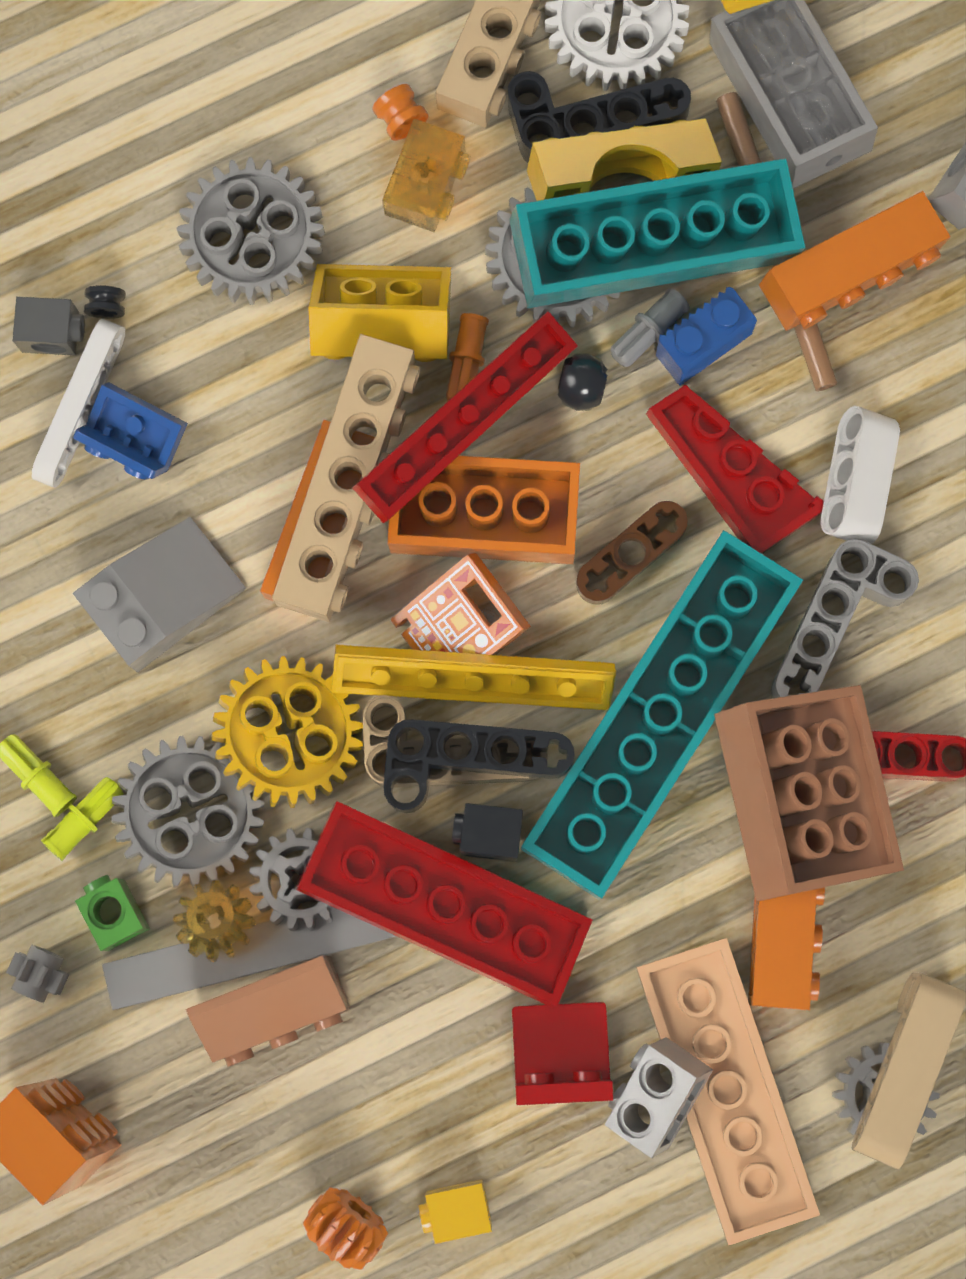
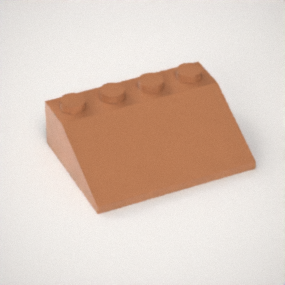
M861 685L747 702L714 714L756 902L904 871Z

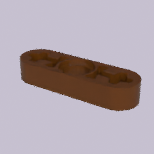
M661 501L652 506L581 567L576 581V588L580 597L584 601L595 605L604 604L611 600L683 537L688 523L685 510L679 504L672 501ZM661 513L664 517H669L673 514L677 518L674 523L676 532L671 533L665 529L655 537L654 542L660 545V547L655 550L650 539L638 530L644 527L646 533L649 534L658 525L659 520L656 515ZM636 541L643 546L645 558L642 562L636 565H628L620 559L618 549L624 542ZM610 556L614 567L626 576L619 579L615 571L605 582L607 591L602 593L599 589H595L590 592L586 588L589 584L587 574L592 572L594 575L599 576L609 568V563L603 560Z

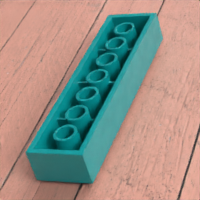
M723 530L522 844L521 850L598 900H601L715 721L714 714L722 710L803 579Z

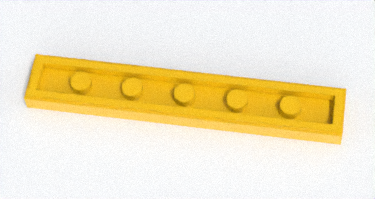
M335 645L332 693L609 710L616 668L615 663Z

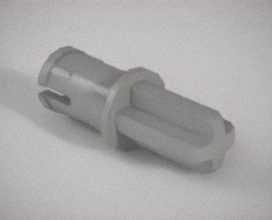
M669 288L645 314L638 313L635 316L636 323L611 346L612 357L623 367L631 366L654 342L658 343L659 336L664 335L663 333L690 309L687 300L678 291Z

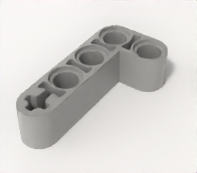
M851 539L842 543L830 558L773 680L771 687L772 698L788 696L789 687L783 683H789L797 675L800 667L808 669V671L803 676L799 688L805 693L818 692L861 596L887 607L901 605L913 595L918 587L919 577L915 567L907 560L863 540ZM848 553L858 556L863 564L862 572L852 574L844 570L841 565V556ZM895 573L901 576L905 584L904 592L896 594L887 590L883 581L884 574ZM828 594L838 596L844 604L843 614L836 616L828 614L822 607V597ZM809 635L819 637L825 645L824 655L821 657L809 656L803 649V638Z

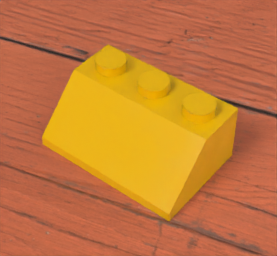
M317 264L308 307L310 356H324L331 360L353 357L359 336L362 334L414 350L415 360L420 362L447 359L450 327L451 267Z

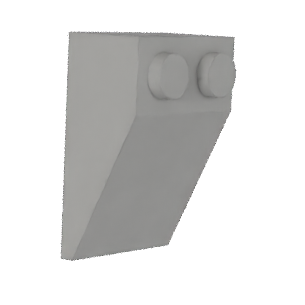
M189 517L111 563L72 594L128 666L138 673L247 588L192 518Z

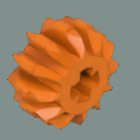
M329 1188L323 1195H320L308 1210V1215L303 1221L309 1240L316 1243L318 1251L324 1252L331 1261L336 1260L344 1268L348 1269L352 1267L362 1270L378 1254L388 1235L382 1218L372 1211V1206L362 1202L360 1196L354 1197L344 1189Z

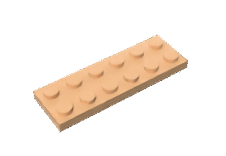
M727 938L636 967L659 1039L667 1037L713 1069L686 1120L727 1244L732 1245L819 1216L820 1213Z

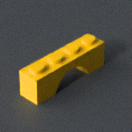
M704 118L690 121L677 120L668 124L647 127L634 126L626 130L604 133L591 132L587 135L569 138H548L540 142H533L527 174L536 201L589 192L597 181L615 173H635L656 181L719 170L722 160L707 120Z

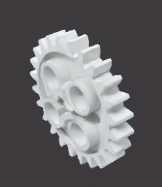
M615 0L549 1L545 4V14L550 17L545 20V32L552 34L549 37L548 46L549 49H560L557 54V63L559 65L572 61L570 66L571 77L578 75L582 70L586 72V86H590L596 77L602 79L603 91L608 90L612 80H618L621 90L627 88L628 79L631 78L635 80L637 85H641L645 82V73L647 72L656 79L660 78V63L668 67L674 65L675 56L672 51L682 52L684 40L681 37L687 36L689 23L683 20L688 18L689 5L680 4L683 0H651L652 4L641 7L633 3L632 0H624L616 52L613 55H609L607 48ZM587 31H594L599 33L602 38L596 42H588L581 38V35ZM629 38H639L646 45L640 49H633L627 46L625 41Z

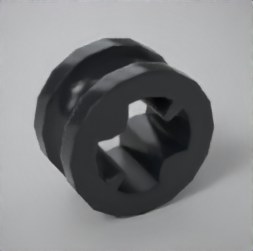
M106 285L90 286L85 289L84 295L89 299V303L84 305V313L86 315L102 319H115L125 315V308L120 305V302L126 298V292L123 289Z

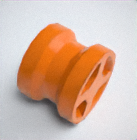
M401 84L388 90L377 99L372 107L376 117L386 122L387 134L394 141L404 139L415 133L429 118L425 108L417 105L414 101V91L408 84Z

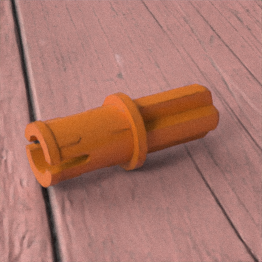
M463 313L460 316L461 322L455 351L449 354L452 367L446 393L447 401L478 374L479 367L485 363V359L481 354L489 319L473 313Z

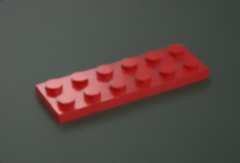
M338 801L334 803L295 889L552 1008L558 1007L593 921L591 918Z

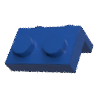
M107 382L102 384L86 425L77 428L73 438L85 444L84 449L88 453L103 459L112 458L125 465L124 470L128 474L147 480L149 478L154 479L169 470L188 423Z

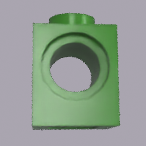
M105 875L83 887L86 895L75 900L100 951H111L150 929L124 879L115 878L111 881L110 877ZM114 897L121 905V915L116 922L107 924L101 918L100 908L105 900Z

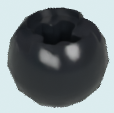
M576 353L572 357L565 359L558 385L559 392L557 394L565 406L576 411H589L601 404L608 376L606 374L608 369L603 364V361L589 353Z

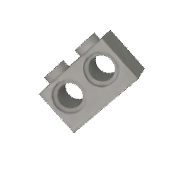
M667 1037L650 1045L646 1043L638 1050L630 1065L635 1071L627 1084L623 1083L613 1094L614 1101H610L608 1105L613 1111L605 1123V1126L650 1158L669 1149L713 1071L708 1065ZM661 1064L668 1067L673 1077L672 1085L667 1084L660 1075ZM639 1104L648 1110L650 1124H646L639 1117Z

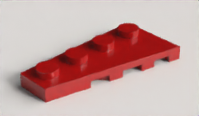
M683 385L648 409L647 417L735 536L756 551L764 554L822 514L824 501L821 498L811 496L797 484L799 480L786 469L782 471L762 454L764 450L751 439L746 441L730 427V422L687 385Z

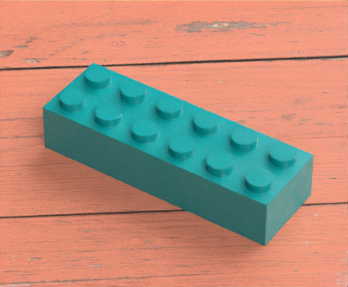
M786 158L516 204L509 219L527 309L777 265L800 254L805 249Z

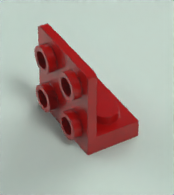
M604 1002L558 1004V1007L555 1008L548 1005L515 1006L512 1008L516 1106L614 1101L613 1083L610 1079L607 1010Z

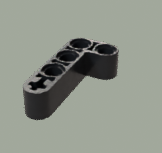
M532 71L521 72L512 78L508 86V111L520 153L527 163H529L532 143L529 142V139L533 135L544 134L549 138L558 139L583 136L572 129L575 124L580 122L593 126V132L602 133L626 130L634 126L647 127L668 124L677 120H687L691 103V91L687 84L674 77L652 81L554 108L545 79L538 73ZM524 93H532L539 100L532 105H525L520 103L517 98ZM664 101H669V103H670V105H671L672 107H677V108L670 110L669 105H668L667 103H663V104H662V102H664ZM621 111H630L637 116V119L631 123H624L619 121L615 115Z
M414 719L403 720L395 724L388 737L383 785L384 796L388 803L399 812L413 813L421 809L428 797L431 768L546 779L560 778L567 774L572 767L575 756L574 747L566 736L557 732ZM407 731L418 732L424 738L422 749L415 755H405L398 750V740ZM455 735L465 736L472 744L470 753L463 759L455 760L445 753L444 747L446 742ZM503 739L513 741L519 748L518 757L509 764L497 762L491 753L495 743ZM525 741H535L533 745L534 752H547L549 744L558 745L559 753L566 754V759L558 760L557 767L551 768L547 767L546 758L532 757L533 767L523 766L527 756ZM402 778L414 779L419 784L418 796L410 803L398 802L393 796L394 785Z

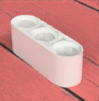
M859 406L850 407L842 416L837 430L821 514V528L825 534L846 541L859 539L870 544L877 540L883 526L900 435L899 424L895 419Z

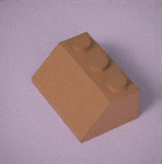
M322 955L187 1008L186 1012L212 1063L225 1059L227 1067L254 1057L251 1048L269 1041L273 1050L298 1040L296 1030L310 1024H314L316 1032L343 1022L340 1013L350 1009L331 957Z

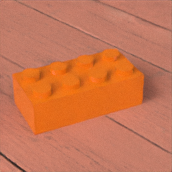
M458 456L389 519L388 547L390 553L464 558L467 554L477 553L480 559L574 564L580 463Z
M57 1078L15 1087L0 1103V1162L42 1206L81 1187L121 1146L114 1138L118 1133L114 1125L100 1113L93 1116L81 1104L85 1099L84 1095L67 1079L60 1082Z

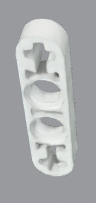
M100 319L95 325L36 456L32 468L33 480L56 488L63 480L79 445V441L73 438L77 428L86 425L102 384L107 382L123 345L125 327L105 319Z

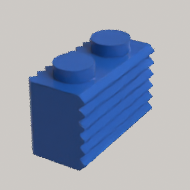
M726 287L725 293L719 292L717 298L712 297L710 303H704L703 309L697 308L695 314L689 313L688 319H682L681 325L675 324L673 330L667 329L666 335H660L656 356L677 384L681 386L752 335L757 319L732 287Z

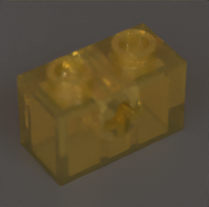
M413 119L382 199L384 214L435 233L439 220L447 221L451 213L455 195L450 194L455 179L463 180L468 169L471 155L466 153L465 136ZM430 172L436 173V177H430L428 183L421 181V178H427Z

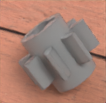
M31 945L27 955L15 952L6 971L7 974L16 977L11 989L43 1003L48 993L60 995L69 977L68 973L59 970L64 958L35 945Z

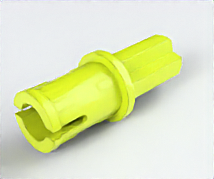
M11 734L0 743V758L23 781L21 787L24 790L29 788L52 812L54 817L64 813L75 802L77 796L50 770L52 764L49 761L42 762L17 735Z
M108 777L103 778L76 807L71 804L68 807L70 812L40 841L57 858L63 861L90 831L95 833L98 830L95 825L114 806L112 798L123 795V790L112 779Z

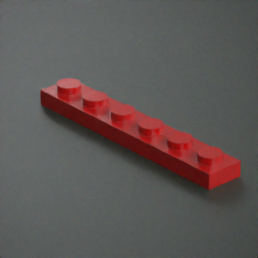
M549 311L546 312L355 484L352 489L382 523L387 522L577 348L578 345Z

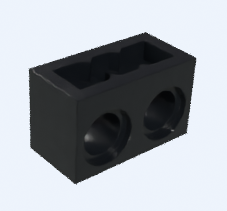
M465 803L464 814L455 813L452 842L455 845H460L462 856L518 862L523 810Z

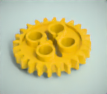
M281 656L278 669L274 670L269 662L264 659L261 662V674L259 675L249 667L245 668L243 673L246 681L245 685L234 679L230 681L229 688L235 697L221 695L218 703L228 712H216L213 716V722L224 728L212 732V741L225 743L223 747L216 751L215 758L220 760L230 759L231 761L225 767L223 774L225 777L235 773L241 775L236 786L238 791L249 784L254 786L252 797L254 801H257L264 791L270 793L271 807L276 806L280 795L287 796L290 808H295L298 795L300 794L304 795L310 805L314 804L316 798L315 789L317 788L326 796H330L333 791L330 779L343 784L347 776L341 766L354 768L357 760L348 751H359L363 746L362 741L351 737V735L363 730L362 722L351 721L350 719L359 712V704H345L350 694L332 693L333 675L326 680L321 678L323 664L319 663L312 672L305 671L306 663L303 657H300L295 668H289L286 657ZM273 694H278L281 699L288 728L298 729L294 737V746L304 764L303 770H298L295 766L291 744L287 735H278L282 719L276 705L272 701L271 696ZM296 694H305L314 702V708L309 712H298L290 704V698ZM252 708H261L269 714L271 721L264 727H256L247 721L245 714ZM314 736L322 737L327 741L330 751L323 756L313 755L307 750L305 741ZM267 751L279 752L283 755L286 766L277 771L268 770L263 766L261 756Z

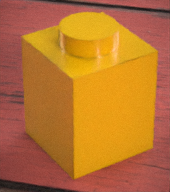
M483 1179L429 1190L425 1194L426 1203L418 1205L424 1234L433 1232L435 1244L492 1232V1222Z

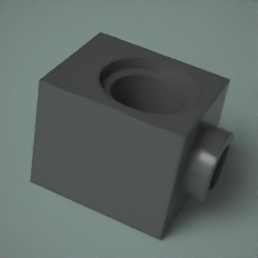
M16 296L12 341L22 353L76 356L77 342H82L84 339L85 319L83 314H79L72 300Z

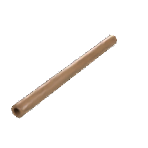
M730 92L720 96L716 102L738 166L761 163L737 92ZM801 324L795 326L794 329L815 390L817 392L837 385L838 383L818 325L815 324L807 329H803Z

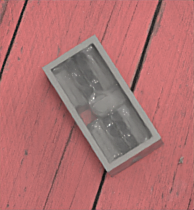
M773 0L732 14L724 11L711 18L709 43L774 159H787L793 189L872 151L878 126L805 0Z

